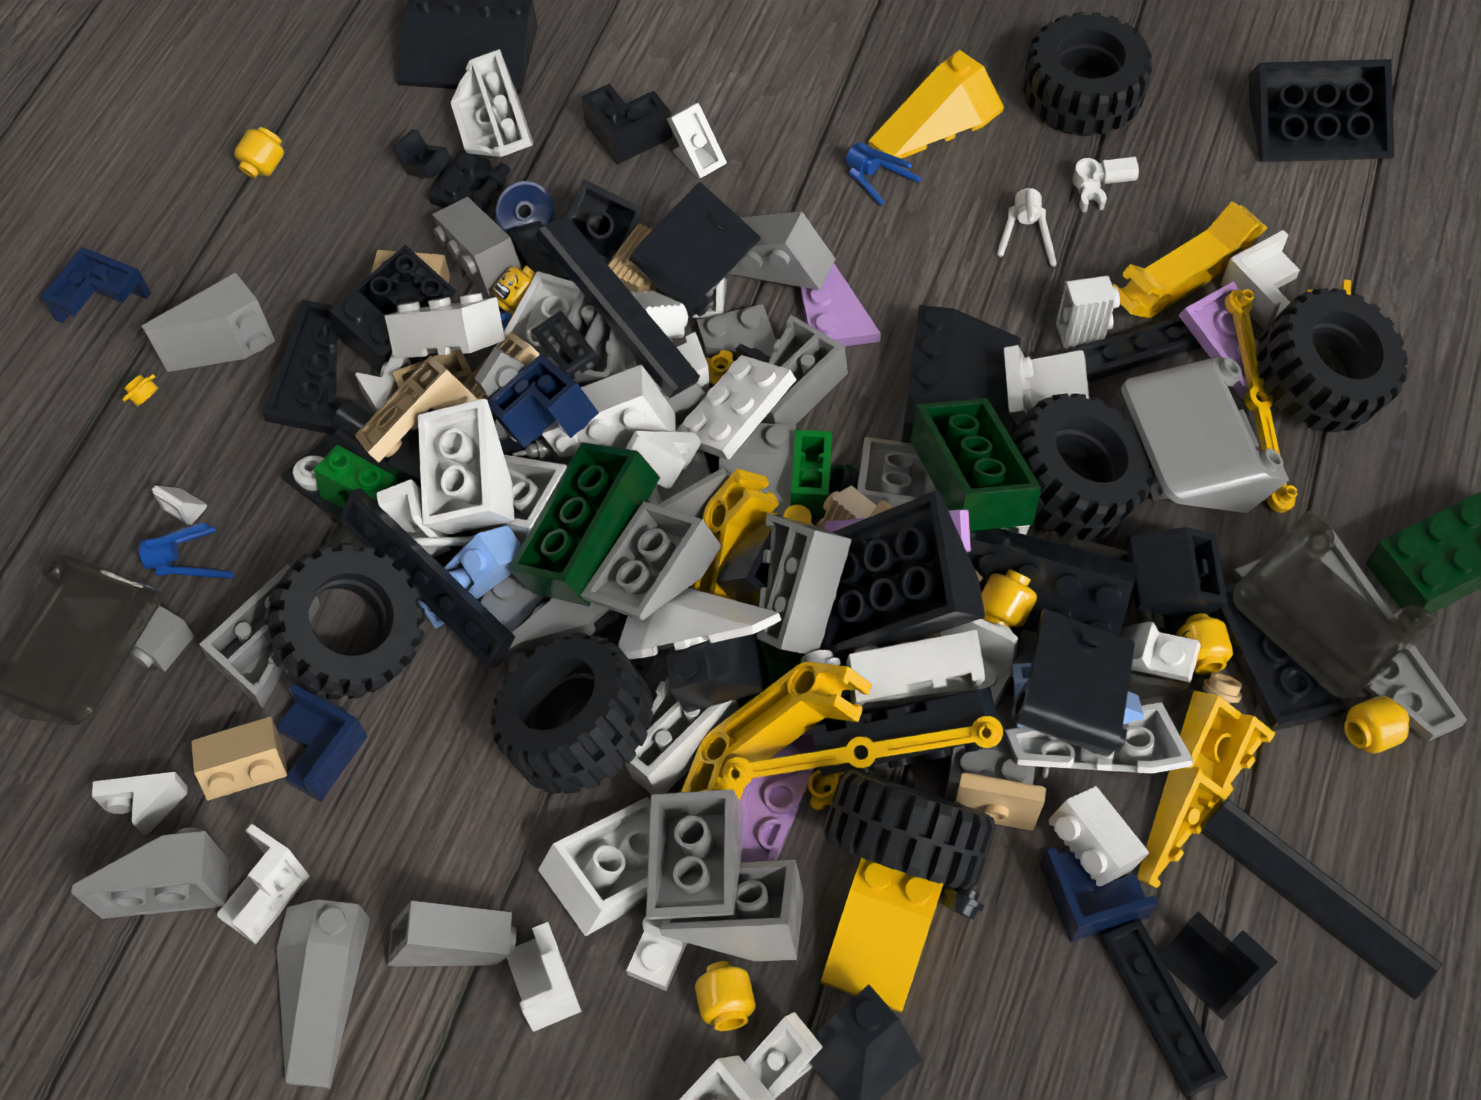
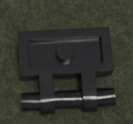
M461 150L428 194L430 203L446 208L469 197L482 211H485L491 204V197L495 191L501 190L505 185L506 176L510 172V168L505 163H499L496 169H492L489 159Z

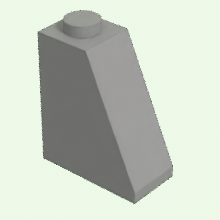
M410 901L391 924L387 966L498 965L509 953L513 952L515 947L516 928L511 927L512 912Z

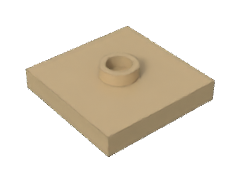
M964 772L961 773L954 801L990 815L994 818L995 824L1033 831L1045 802L1046 788L1044 786Z

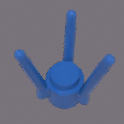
M862 142L854 144L846 156V165L851 167L849 176L856 179L880 206L884 204V200L863 176L874 174L879 165L915 182L921 181L920 176L902 168L910 169L912 167L911 162L870 148Z
M205 522L161 537L140 541L139 554L141 562L147 570L155 568L157 576L176 574L227 579L234 577V573L231 571L171 566L172 561H177L179 557L177 544L197 539L216 531L214 526L207 527Z

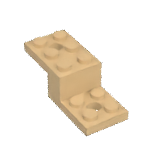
M512 332L505 338V341H502L497 346L498 349L527 365L540 355L529 343ZM430 355L355 434L356 438L365 450L380 462L384 457L392 456L402 444L401 438L410 429L415 430L418 428V415L427 413L431 407L434 410H439L480 399L488 401L489 399L481 391L474 379L487 358L461 383Z

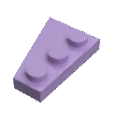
M834 263L820 290L799 287L806 324L844 346L880 342V331Z
M1235 281L1186 307L1179 314V317L1210 358L1234 359L1239 365L1242 374L1240 375V380L1232 387L1243 400L1245 392L1248 391V385L1233 315L1225 307L1226 296L1232 291L1238 290ZM1255 340L1256 347H1258L1259 341Z

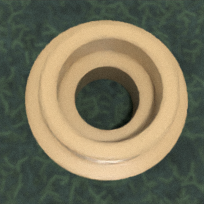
M1212 672L1210 678L1205 679L1202 684V689L1205 692L1219 695L1229 704L1230 702L1239 703L1242 698L1240 693L1242 684L1228 675Z

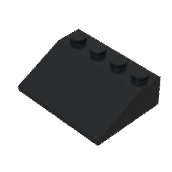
M407 0L403 16L397 73L398 85L457 89L461 79L467 72L466 67L469 60L500 49L516 93L521 94L538 27L534 1Z
M1392 59L1259 63L1248 74L1249 107L1260 162L1394 158Z
M919 305L902 442L911 443L916 404L985 398L988 399L1003 426L1011 436L1013 418L1009 413L1004 348L1018 345L1020 348L1021 338L953 308Z
M933 491L833 531V533L852 539L823 638L825 650L831 651L833 657L848 659L849 654L855 653L854 651L861 647L877 646L878 648H884L903 642L915 641L985 617L977 573L940 492Z

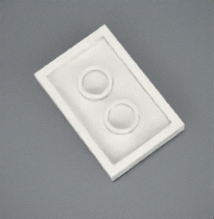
M741 355L731 364L729 370L716 385L708 391L707 395L692 413L685 418L676 432H695L702 442L698 448L699 450L729 460L792 386L796 378L790 369Z

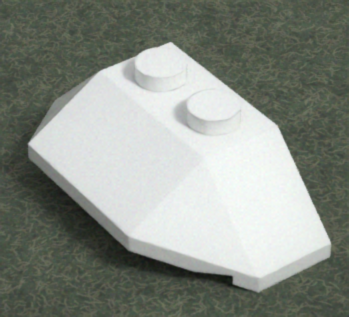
M500 49L469 60L466 67L467 72L461 79L451 100V106L466 153L502 157L532 146L533 140Z

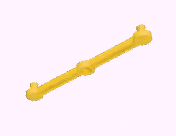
M1245 289L1244 291L1234 290L1226 296L1225 307L1233 315L1248 385V391L1244 395V402L1247 408L1254 413L1261 450L1273 449L1280 455L1270 407L1273 404V396L1267 395L1263 388L1264 379L1259 378L1257 365L1260 362L1256 361L1257 347L1249 311L1252 309V300L1254 299L1252 295L1254 293L1250 289ZM1256 395L1261 398L1262 402L1257 399ZM1285 483L1266 498L1268 505L1275 512H1287L1295 505V497L1298 493L1294 492L1297 489L1292 485L1287 486Z
M982 716L976 719L972 726L875 742L866 736H858L853 738L844 747L753 762L743 756H736L725 763L722 775L729 786L742 788L747 786L756 777L850 763L856 768H866L876 758L972 742L983 748H991L1001 741L1003 728L996 718ZM859 745H863L868 749V756L864 759H859L855 756V748Z

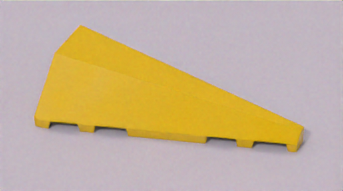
M1193 691L1180 734L1193 759V764L1190 767L1169 770L1146 845L1149 854L1142 860L1137 875L1140 882L1151 887H1159L1161 883L1158 877L1170 861H1179L1184 854L1181 847L1191 834H1199L1233 791L1234 788L1230 783L1242 768L1250 769L1256 761L1252 756L1262 742H1270L1275 735L1274 731L1272 732L1269 727L1255 716L1240 713L1219 695Z

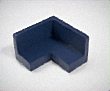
M82 247L42 294L41 298L54 319L63 323L69 315L75 316L94 292L122 303L130 293L147 299L151 292L139 269Z
M293 684L288 691L295 703L279 723L277 729L280 734L306 749L291 768L285 780L289 785L321 802L366 740L367 735L356 717Z
M1055 847L1048 848L1044 852L1040 867L1070 942L1118 928L1138 918L1141 920L1148 919L1158 905L1155 896L1145 897L1136 874L1111 881L1103 886H1096L1094 879H1091V874L1086 872L1083 866L1080 865V859L1075 858L1074 852L1066 851L1058 854Z

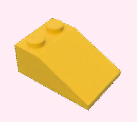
M861 858L821 978V984L856 996L869 984L891 1010L902 1013L943 884L908 875Z

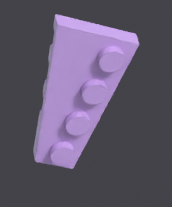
M811 729L772 758L816 751ZM816 768L756 777L745 786L740 799L743 808L741 862L777 861L807 791L809 778Z

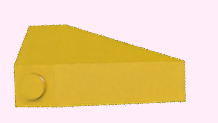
M958 50L937 66L869 140V146L902 159L926 150L927 144L940 139H944L946 142L954 139L956 133L970 128L971 131H975L984 127L1003 112L1004 105L984 66L961 50Z

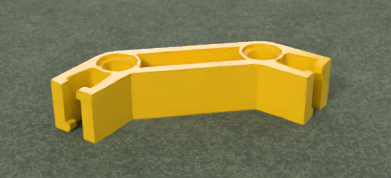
M1231 201L1206 231L1146 268L1130 264L1123 272L1124 278L1128 280L1131 278L1127 286L1119 288L1116 284H1113L1112 287H1117L1120 304L1130 314L1152 318L1226 271L1230 258L1250 248L1268 227L1247 208Z
M737 468L706 505L703 521L722 547L702 578L691 585V589L737 601L716 580L732 550L758 529L766 520L767 513L771 514L779 505L776 496L772 492L767 494L760 492L762 488H766L769 485L766 476Z
M803 662L797 665L712 729L703 738L681 792L734 789L740 801L745 787L733 788L729 786L722 775L723 767L729 759L736 756H743L751 762L770 759L824 718L858 722L862 713V707L859 704L852 705L841 697V693L843 690H858L860 693L868 695L872 684L848 666L815 662Z

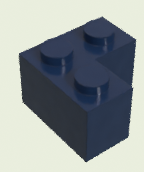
M542 354L537 356L488 400L491 413L503 428L524 448L539 438L543 431L552 423L572 438L599 414L578 383Z

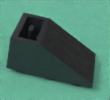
M404 245L329 310L330 328L381 374L383 364L389 361L392 354L385 315L398 312L397 305L419 301L420 308L429 307L428 301L445 297H450L451 300L456 294V290L407 245Z

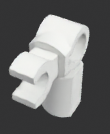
M1136 157L1103 160L1101 163L1092 158L1079 160L1075 166L1073 184L1078 188V192L1082 194L1079 203L1081 211L1087 212L1089 200L1096 201L1099 210H1104L1107 197L1105 192L1100 189V182L1102 184L1136 181L1139 174Z

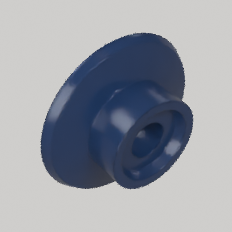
M516 182L507 187L497 201V223L508 235L509 231L540 220L546 225L552 222L553 201L546 189L535 182ZM522 205H526L525 213L519 215V208Z

